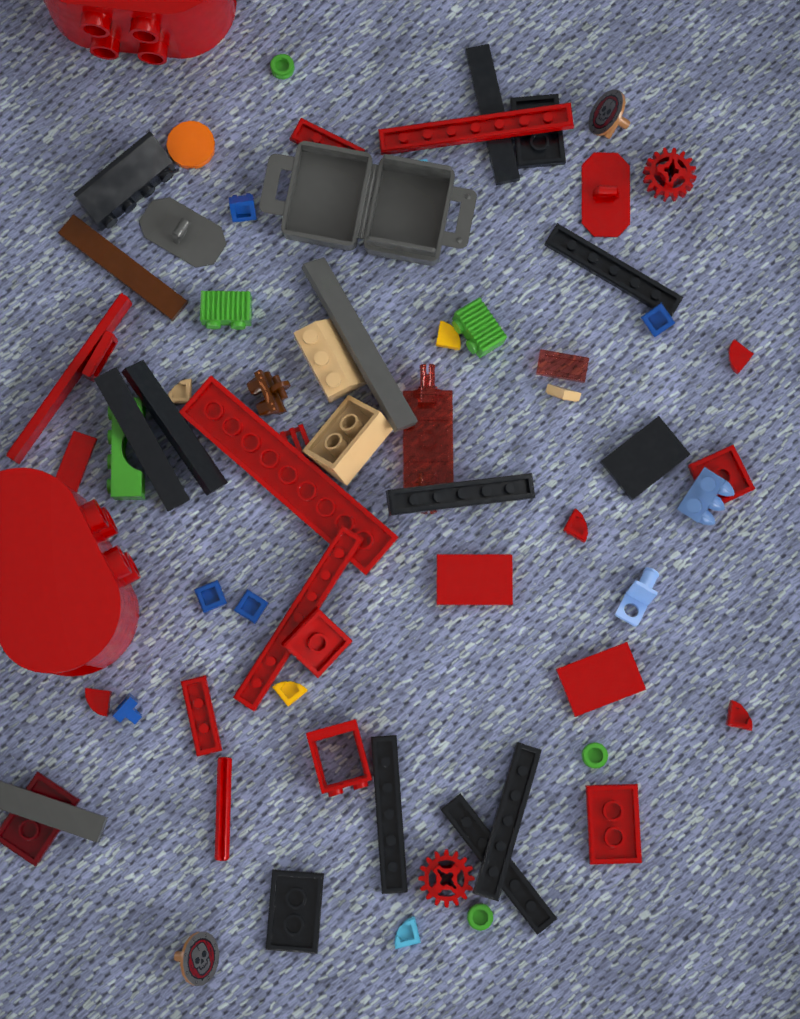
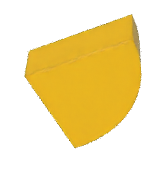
M440 321L436 346L460 350L459 334L453 326L447 322Z
M292 681L280 682L272 686L288 707L308 691L301 684Z

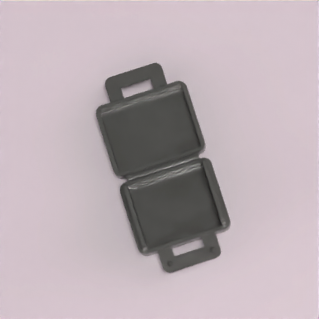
M302 141L297 146L295 157L282 154H272L269 157L259 208L262 212L283 216L281 231L288 240L351 251L356 248L358 239H364V250L369 255L434 266L439 262L442 246L463 249L468 245L477 194L471 189L455 187V173L452 167L448 165L384 154L379 165L373 164L372 156L368 152ZM281 169L292 171L286 201L275 200ZM451 201L461 202L455 233L445 231Z

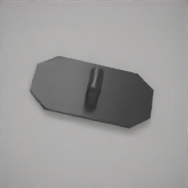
M171 197L152 200L139 220L144 238L195 268L214 265L227 245L222 227Z

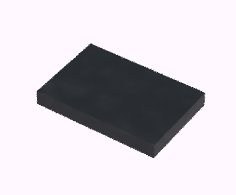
M558 94L510 98L511 111L559 104ZM563 130L514 137L518 169L566 164Z
M658 416L601 460L600 463L632 501L686 459L690 453L660 416Z
M272 869L265 950L318 954L324 873Z

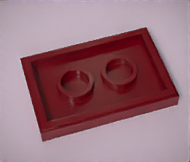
M36 772L26 787L27 790L77 806L81 800L40 772ZM9 813L0 826V843L32 865L37 866L61 830Z

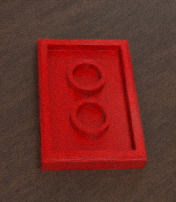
M437 554V605L512 606V555Z
M628 642L556 669L574 717L646 690Z
M638 784L585 785L589 864L642 863Z

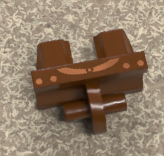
M258 370L254 372L255 378L247 383V387L254 396L263 393L265 400L256 404L259 415H281L287 412L282 400L288 398L285 390L290 388V382L288 380L281 382L279 375L272 377L269 371L263 372Z

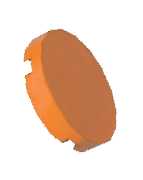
M182 122L175 126L168 135L166 145L169 156L176 165L184 169L201 168L209 163L214 156L215 141L213 134L207 126L200 122Z

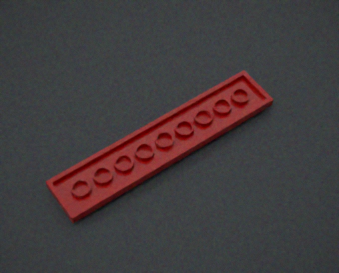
M210 375L179 411L188 422L329 544L341 526L362 537L364 540L350 562L366 576L398 540L399 537L213 376Z

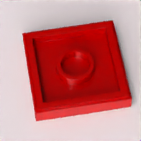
M734 445L688 465L694 481L703 468L706 467L731 484L735 493L734 496L718 494L724 504L755 490Z
M315 607L281 644L319 678L350 645L352 640L318 607Z

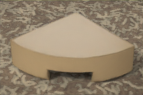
M192 379L180 381L169 391L168 396L173 404H186L192 397Z
M548 384L546 388L547 394L563 400L577 402L581 397L580 392Z

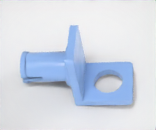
M646 567L640 580L634 581L626 591L615 613L616 617L634 627L639 625L647 606L658 593L652 589L659 577V573L655 569ZM628 604L634 605L638 611L637 616L630 617L626 615L624 607Z

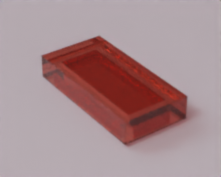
M540 349L536 375L585 383L589 358Z

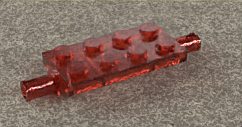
M421 364L419 366L420 386L417 390L403 391L406 401L418 420L414 426L403 429V488L454 482L452 390H439L435 386L436 366L434 364H429V374L426 373V364ZM436 510V511H430V514H436V513H437V510Z

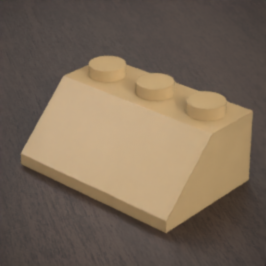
M330 318L315 321L294 332L295 340L329 403L367 384Z
M348 395L302 452L331 477L348 485L393 429L381 411Z

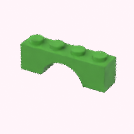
M133 397L146 419V407L139 397ZM108 406V419L112 420V430H108L107 434L108 444L111 445V454L107 456L108 469H111V479L107 480V492L111 494L114 500H145V474L131 467L126 458L128 440Z

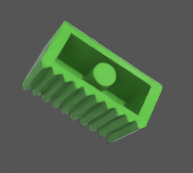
M201 291L200 321L202 325H206L207 329L213 330L220 329L221 326H230L231 329L243 330L245 326H251V293L249 291Z
M480 297L455 311L452 317V325L458 334H463L467 340L466 346L472 354L476 353L479 359L503 345L507 338L501 326L498 325V322H496Z

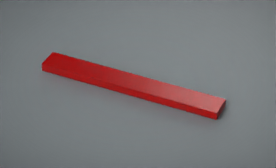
M570 102L378 129L381 155L574 129Z
M121 293L116 298L7 452L6 456L17 464L21 463L83 375L82 371L105 331L113 333L132 306L129 297Z
M341 526L233 697L235 700L256 711L291 656V653L281 643L315 607L321 608L364 539Z

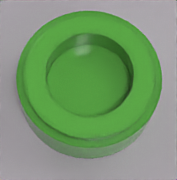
M286 54L276 55L270 63L271 72L278 79H288L294 73L293 59Z
M589 743L582 750V760L590 768H600L607 762L608 752L600 743Z
M476 903L469 908L467 920L473 929L482 931L491 926L493 913L486 904Z

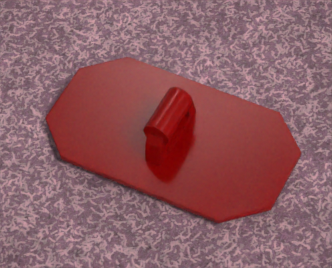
M594 152L581 166L582 225L593 237H619L630 225V165L618 153Z

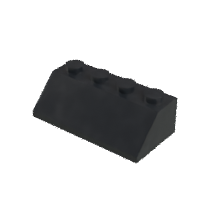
M149 131L73 194L83 211L103 231L105 228L113 227L118 221L117 218L123 213L131 212L140 199L151 196L157 185L161 182L169 181L176 169L173 161Z

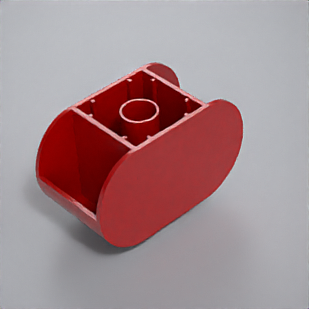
M43 0L59 31L73 43L81 47L90 48V53L101 59L114 60L119 57V52L138 54V58L141 61L152 65L165 64L167 57L186 59L201 55L214 48L231 28L237 5L236 0Z
M11 468L0 471V645L13 662L27 670L71 677L88 675L100 671L115 662L126 651L133 640L138 625L139 606L137 596L130 583L140 579L141 576L130 554L127 551L123 553L118 545L112 547L108 538L119 532L106 507L101 508L95 499L88 502L56 477L33 468Z

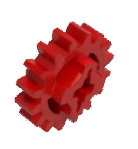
M663 148L661 155L656 151L652 156L653 159L648 158L646 162L647 167L643 169V174L647 175L644 177L643 183H649L648 192L655 191L654 198L662 195L664 202H666L668 197H671L674 202L677 200L678 194L684 198L687 191H691L694 185L692 183L697 178V176L693 175L696 166H690L693 159H685L684 151L678 155L676 154V148H673L671 153H668L667 149ZM669 168H671V169H670V172H671V177H672L671 180H670V182H669V176H668V170H669ZM676 184L681 185L677 188H672Z
M444 849L443 855H440L436 850L434 851L435 858L432 860L427 856L425 859L428 865L420 866V869L425 872L424 875L418 876V880L425 882L420 887V890H428L426 899L429 900L434 897V904L436 906L440 901H444L445 908H448L449 901H453L457 906L459 905L458 898L461 896L466 900L465 891L473 890V887L468 884L469 881L475 880L473 875H468V872L473 867L472 865L465 866L467 858L464 856L458 859V851L456 850L453 855H449L448 849ZM449 860L454 863L451 866H441L438 862ZM438 869L445 874L452 873L451 879L455 887L448 882L441 883L442 877ZM431 870L436 874V881L432 886L429 883V873ZM461 870L464 874L462 886L457 882V875ZM442 890H451L454 894L441 895L438 893Z

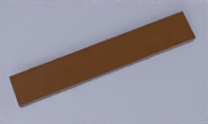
M74 214L58 232L61 237L171 321H174L188 304L186 299Z

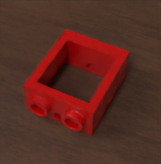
M357 719L306 733L322 794L328 792V796L332 797L344 793L343 788L353 786L354 790L369 786L367 781L372 780V775ZM353 731L364 775L327 785L316 741Z

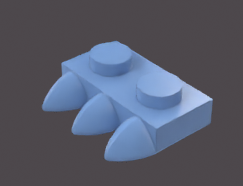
M704 467L677 510L697 523L714 525L716 523L714 516L708 509L715 511L725 510L724 503L718 494L734 496L733 487L727 480Z

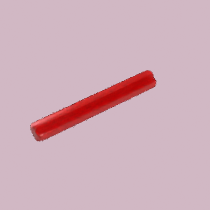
M219 757L217 760L215 860L227 861L229 859L232 759L230 757Z

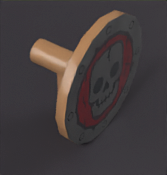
M615 89L607 91L594 104L588 121L589 130L594 135H603L610 139L617 126L623 129L629 127L630 121L622 116L626 101L621 91Z
M208 932L192 934L184 943L182 951H176L174 954V960L180 962L181 972L186 982L193 986H203L216 973L219 964V949L215 938Z

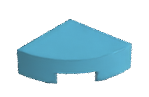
M415 916L406 919L399 926L395 935V949L421 943Z

